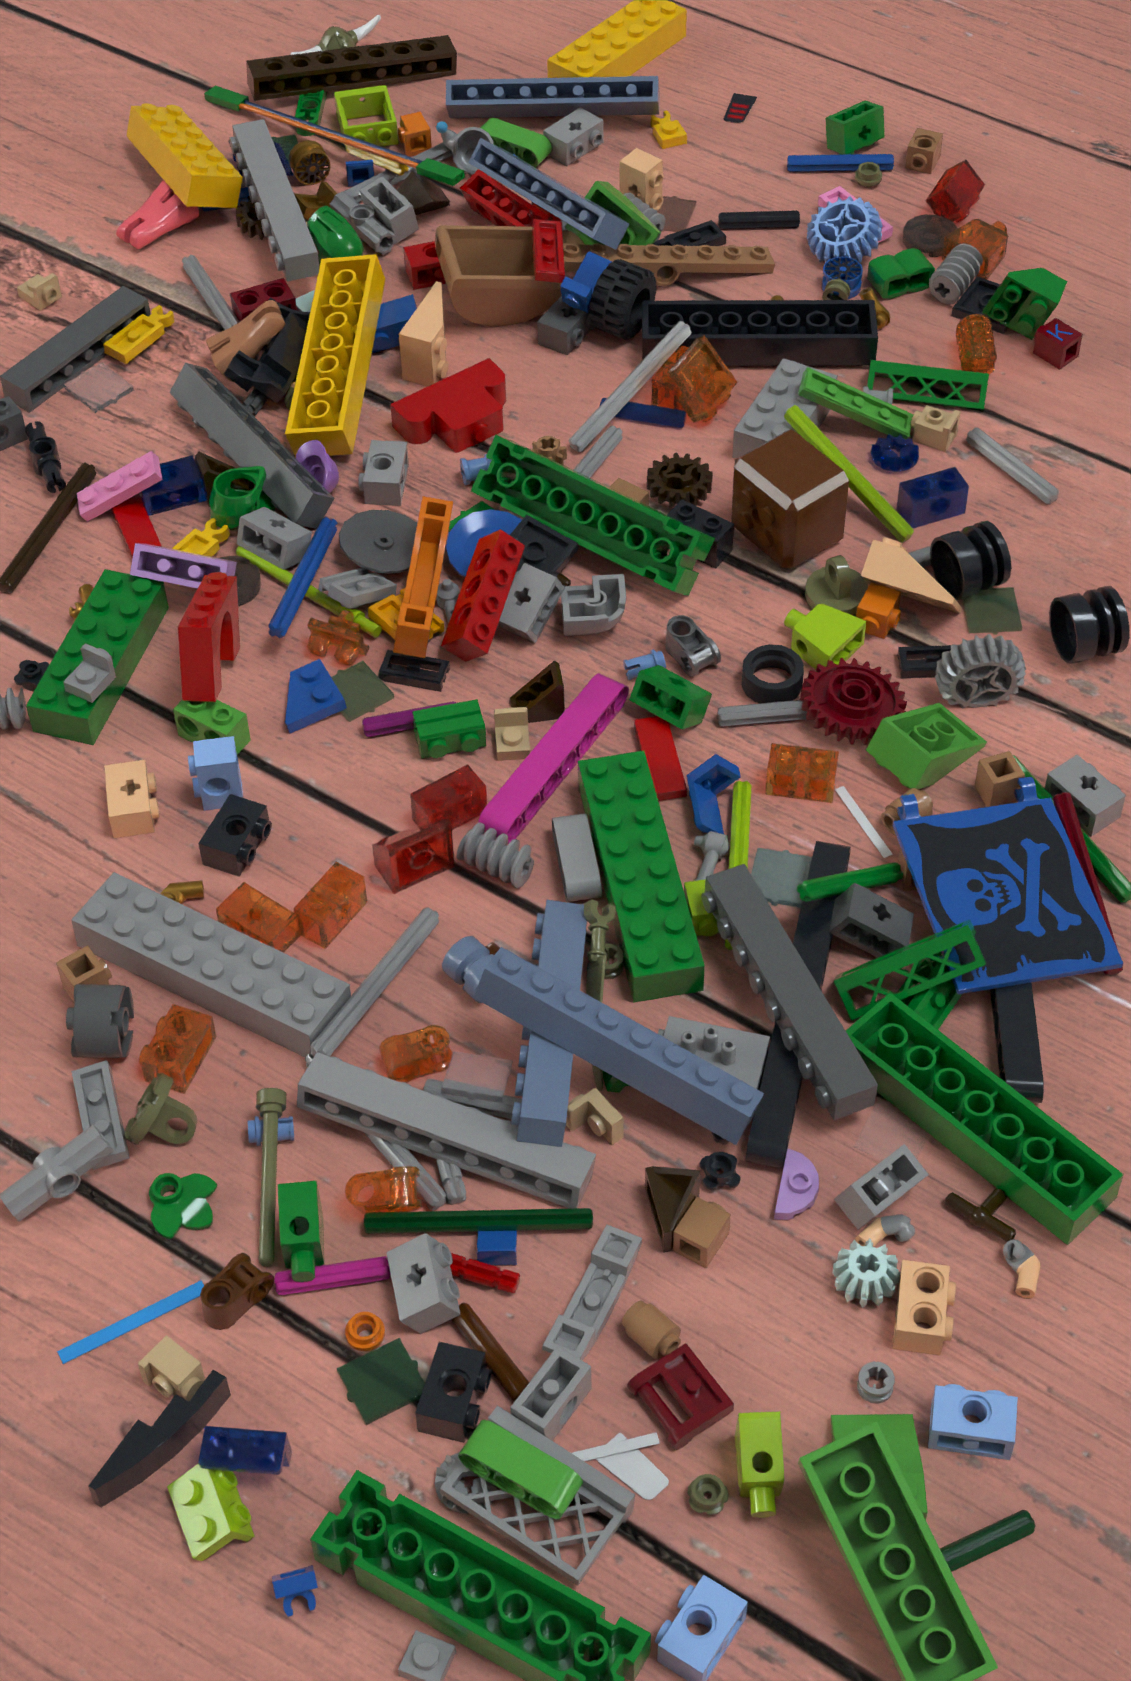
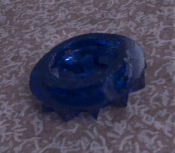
M888 434L886 439L878 438L876 444L872 445L871 458L878 467L892 472L905 471L917 464L919 460V446L913 444L912 438L903 439L902 435L893 437ZM891 449H896L897 452H900V455L898 456L897 453H895Z

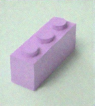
M135 543L130 575L198 589L204 575L222 572L227 574V576H234L237 562L150 544Z

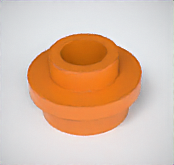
M359 1312L346 1325V1340L352 1348L358 1351L373 1350L382 1343L385 1337L384 1324L378 1316L371 1312ZM363 1330L372 1332L369 1336H359V1333Z

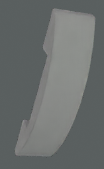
M606 1225L591 1253V1263L563 1316L558 1315L542 1346V1350L552 1353L559 1346L580 1360H584L605 1327L622 1293L641 1247V1237Z

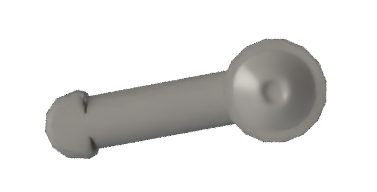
M445 579L443 583L439 584L436 599L438 606L445 609L449 624L460 590L457 584L453 583L450 579Z
M710 831L704 836L695 837L694 845L701 848L705 856L695 881L705 880L707 876L713 875L718 859L722 860L723 856L728 852V835Z

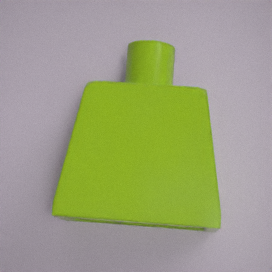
M818 604L807 615L792 609L784 621V625L792 629L791 649L815 670L818 664L826 667L828 660L833 661L835 664H839L840 658H843L845 661L848 660L864 644L866 621L825 604Z
M780 1411L738 1413L735 1430V1448L739 1496L750 1497L752 1517L766 1518L775 1516V1496L781 1495L784 1485ZM756 1470H762L765 1473H759Z

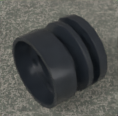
M981 521L972 526L964 527L961 532L953 531L936 537L931 543L930 560L937 582L955 600H961L977 594L980 589L987 590L993 588V586L1002 585L1010 578L1012 567L1007 543L998 528L989 521Z
M1112 586L1100 587L1097 590H1087L1083 596L1080 593H1073L1056 597L1051 602L1049 610L1051 635L1056 650L1066 663L1073 664L1090 660L1095 654L1107 656L1110 653L1123 652L1127 648L1130 638L1128 615L1122 598Z

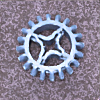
M851 196L844 201L838 197L835 203L828 201L826 208L818 207V214L811 215V222L807 224V241L810 250L820 262L825 261L826 263L834 257L844 256L853 258L861 263L863 256L871 257V250L878 249V241L882 240L881 231L883 226L879 213L869 201L864 203L861 197L855 201Z

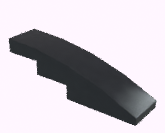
M212 1370L190 1401L175 1395L152 1427L138 1419L88 1485L94 1503L102 1508L142 1483L174 1458L205 1428L231 1396L227 1378Z

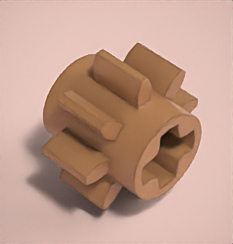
M543 436L537 442H532L533 450L531 451L564 465V460L567 459V447H560V439L553 436Z

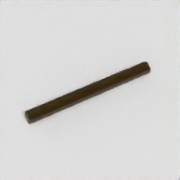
M86 462L80 465L0 576L1 592L4 591L10 594L14 591L78 501L77 493L88 487L96 476L94 465H89Z

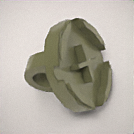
M842 555L827 559L825 567L818 569L810 575L806 582L805 598L807 604L812 609L818 604H825L850 615H855L857 607L868 589V584L859 572L849 568L846 559Z
M158 1073V1076L152 1079L137 1104L138 1112L135 1118L132 1117L127 1123L124 1139L138 1145L147 1132H150L167 1142L182 1144L194 1136L197 1126L196 1114L185 1104L168 1096L173 1084V1078L164 1073ZM172 1118H181L187 1123L188 1127L183 1130H175L170 1127L168 1121Z

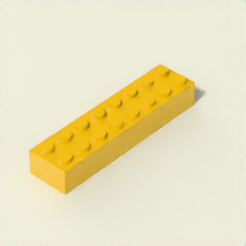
M377 254L321 259L285 431L295 458L298 449L304 443L312 440L320 441L329 456L353 454L386 280Z

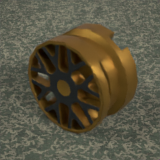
M311 140L303 141L295 145L290 151L288 157L290 160L289 165L299 182L306 185L318 184L328 176L331 169L330 160L318 142Z

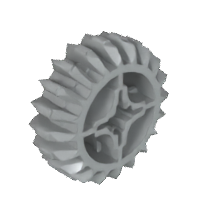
M987 634L984 638H979L975 635L973 640L967 641L963 639L962 644H952L951 651L942 653V659L937 661L935 679L940 694H942L943 699L948 700L949 705L959 704L962 709L967 706L972 708L987 707L992 704L997 706L1001 700L1009 701L1010 694L1018 693V687L1024 684L1026 667L1021 651L1013 644L1012 640L1005 641L1002 635L994 639L990 634Z

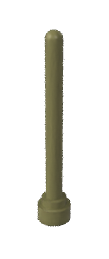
M264 1088L256 1093V1109L260 1111V1116L263 1117L258 1257L259 1263L263 1267H269L274 1262L278 1118L286 1110L287 1093L278 1088Z

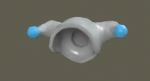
M438 122L436 129L441 133L444 145L452 151L453 161L457 168L464 170L465 174L473 175L478 168L468 162L480 138L494 144L488 132L478 127L465 128L456 134L454 131L447 129L448 125L446 122Z

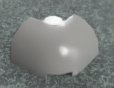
M624 574L592 576V585L564 586L565 589L561 595L564 636L596 635L610 630L621 621L626 605Z

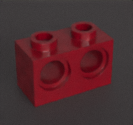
M284 278L230 293L232 311L239 322L261 304L268 301L270 297L283 306L297 310L296 298Z

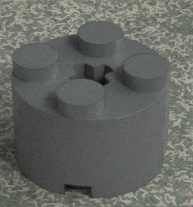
M76 984L74 988L75 1005L74 1007H69L66 1013V1027L68 1030H73L74 1035L71 1042L72 1056L82 1058L127 1057L133 1039V1030H128L129 1018H134L131 989L123 985Z

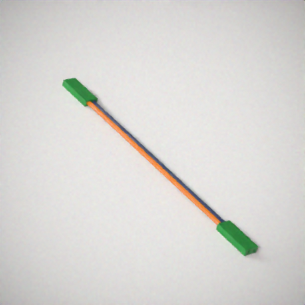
M216 85L204 93L206 101L238 112L245 109L416 168L419 175L451 186H455L465 178L464 170L429 158L421 161L249 102L248 96Z

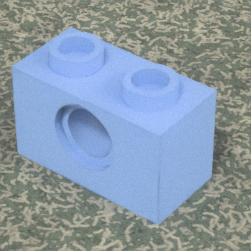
M234 736L193 741L194 755L188 756L190 776L197 775L196 778H192L195 798L201 797L204 811L221 809L230 794L243 798L242 779Z
M956 1384L935 1385L931 1403L928 1448L1010 1460L1015 1444L1018 1397L1008 1396L998 1390L980 1392L966 1390L964 1387ZM974 1415L982 1422L972 1423L964 1416Z
M703 1575L696 1587L690 1584L682 1594L678 1603V1608L681 1610L672 1622L667 1619L660 1628L655 1639V1643L658 1644L657 1662L687 1681H707L745 1621L748 1602ZM700 1623L707 1626L710 1631L704 1635H695L688 1628L693 1624Z

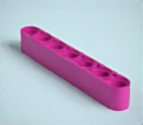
M600 673L593 676L483 809L478 823H484V833L489 828H494L497 831L496 838L505 833L508 836L507 844L520 835L622 709L628 697V686Z

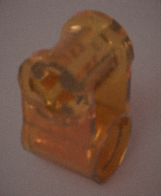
M430 1025L406 1034L388 1037L379 1045V1051L388 1078L398 1082L407 1083L419 1077L442 1072L448 1069L453 1061V1054L449 1048V1034L445 1028L438 1025ZM431 1035H433L434 1043L430 1042ZM436 1055L440 1057L439 1063H437Z
M403 1166L384 1171L355 1174L346 1184V1198L362 1214L369 1212H411L422 1208L421 1200L417 1199L416 1178L420 1176L419 1168ZM367 1186H373L374 1193L368 1201L359 1202L358 1194L360 1190Z

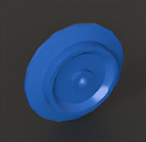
M489 509L473 512L458 520L449 532L446 551L449 563L459 575L465 578L478 540L500 529L510 535L522 519L509 512Z

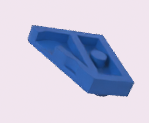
M320 659L290 672L285 718L290 734L347 708L345 699Z

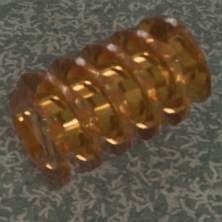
M972 314L963 318L958 323L955 332L962 371L987 373L990 375L994 372V363L997 360L992 323L987 316L982 314Z

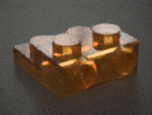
M705 335L696 338L668 372L682 392L677 400L693 423L700 420L707 422L717 414V407L731 397L730 391L738 383Z

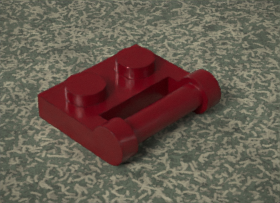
M686 1343L636 1374L627 1384L634 1397L640 1396L669 1434L667 1440L676 1450L687 1445L694 1436L734 1410L732 1400ZM661 1381L688 1415L689 1419L681 1424L652 1387L653 1384Z

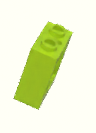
M386 85L334 92L336 115L342 134L380 147L399 144L397 121ZM382 114L385 121L352 126H348L347 119Z

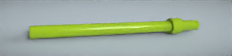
M240 546L236 549L237 556L287 586L289 585L293 577L292 573L273 565ZM312 585L309 586L305 596L343 618V622L353 629L359 628L374 638L380 635L382 627L367 619L364 612L357 608H345L340 605V602L324 592L319 591Z

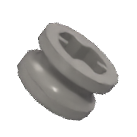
M873 1361L865 1364L858 1375L857 1390L859 1395L870 1403L879 1404L888 1400L893 1392L895 1383L892 1369L882 1362ZM876 1376V1381H878L879 1377L884 1380L882 1388L876 1389L875 1384L873 1387H870L868 1385L869 1377Z

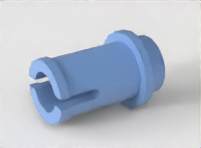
M654 649L650 650V654L623 660L624 669L628 670L626 673L628 680L636 678L640 670L657 665L666 668L662 651L656 652Z
M255 1116V1120L247 1121L249 1143H256L257 1146H260L263 1138V1119L259 1120V1116ZM293 1116L278 1118V1141L294 1140Z

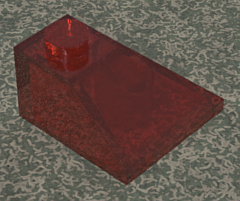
M449 819L408 829L372 844L375 867L393 894L455 867L452 825Z

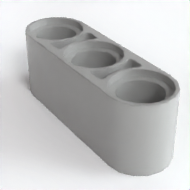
M586 813L552 818L553 839L566 902L602 897L600 875Z

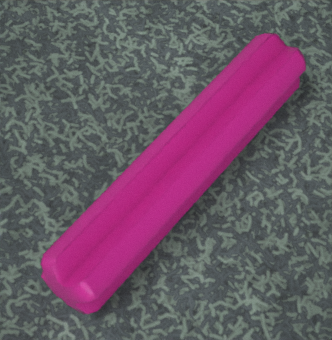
M382 1256L315 1266V1278L308 1282L294 1281L291 1270L277 1272L274 1280L277 1294L286 1295L386 1280L390 1278L391 1273L388 1258Z

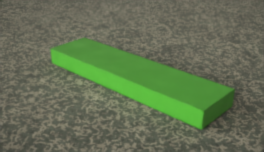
M809 367L803 372L799 396L904 443L910 437L911 421L914 414Z

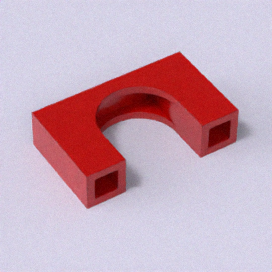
M222 572L204 575L178 625L183 701L216 702L222 689L220 660L234 661L239 652L240 632L237 576H227V574Z

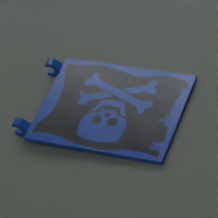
M1032 777L1018 778L1020 789L1014 791L1018 803L922 817L919 815L918 803L914 794L900 796L902 806L897 808L900 820L893 821L892 826L934 934L970 919L976 931V941L986 961V965L952 979L957 994L1122 968L1124 964L1052 799H1039L1037 797L1036 785ZM966 941L952 947L948 960L964 965L975 960V957ZM947 949L941 951L943 958L945 957ZM946 965L948 971L954 969L953 967Z

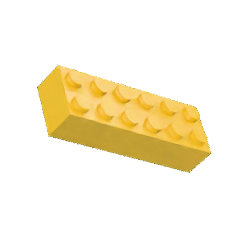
M633 0L547 59L548 78L631 76L686 37L687 9L668 0Z
M143 103L141 106H131L126 136L185 206L237 208L243 177L181 107L176 105L156 107L148 103Z

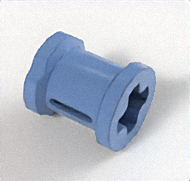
M485 454L484 458L473 460L460 459V470L464 485H470L471 481H475L480 469L488 470L492 460L486 458L487 454Z

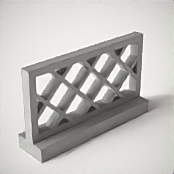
M497 1405L488 1417V1421L499 1425L569 1466L582 1478L583 1484L573 1498L575 1506L568 1507L562 1517L577 1515L581 1534L557 1538L552 1518L540 1512L522 1515L519 1499L503 1490L488 1492L486 1480L480 1477L483 1493L465 1496L456 1490L455 1486L462 1477L477 1474L466 1468L461 1461L440 1487V1494L576 1585H579L621 1523L625 1524L632 1514L635 1494ZM514 1498L517 1516L500 1519L492 1514L490 1501ZM580 1499L586 1502L587 1504L581 1505ZM482 1502H484L485 1508H483L482 1506H480V1505L477 1504V1503H482ZM599 1511L611 1519L604 1530L586 1533L583 1519L584 1513ZM548 1520L551 1539L534 1542L526 1536L524 1524ZM519 1525L520 1532L512 1526ZM596 1541L590 1549L588 1542ZM583 1543L585 1557L577 1569L561 1560L559 1547ZM553 1548L554 1554H552L546 1549Z

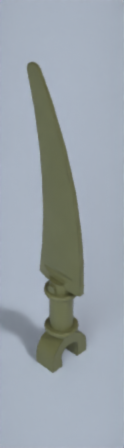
M589 900L584 903V916L590 923L588 928L591 931V948L587 953L588 961L590 962L587 964L586 994L602 1003L606 958L608 956L605 952V935L609 930L607 923L615 917L616 906L606 905L602 908V915H600L597 911L598 901ZM592 1065L597 1090L602 1091L603 1071Z

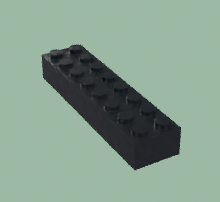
M875 300L642 301V360L679 321H683L690 326L691 335L662 366H777L783 358L803 365L863 366L870 365L871 360H876L878 330Z

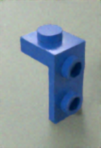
M587 252L573 280L565 276L560 286L562 301L573 308H578L588 313L596 282L604 269L612 261L592 252Z
M715 754L686 776L689 786V797L694 811L695 825L703 833L712 831L724 834L716 795L741 778L738 766Z

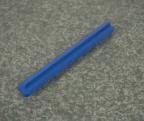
M325 517L321 520L268 625L270 628L268 632L272 637L282 638L285 636L337 531V521L335 519L330 520L328 517Z

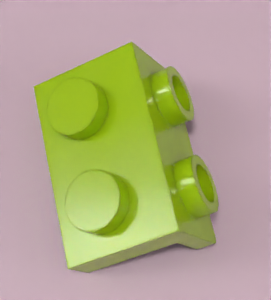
M205 1459L167 1486L192 1558L199 1561L206 1560L233 1539L248 1542L255 1537L250 1524V1512L242 1503L236 1487L238 1485L236 1475L228 1466Z

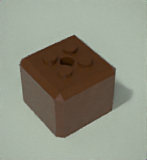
M792 429L787 430L735 459L731 522L734 523V527L781 567L785 569L794 568L843 539L849 480L843 469Z

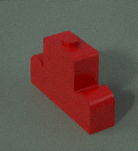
M488 358L391 403L392 427L411 444L427 443L431 440L433 434H436L455 453L485 441L504 430L503 405L506 403L505 373Z

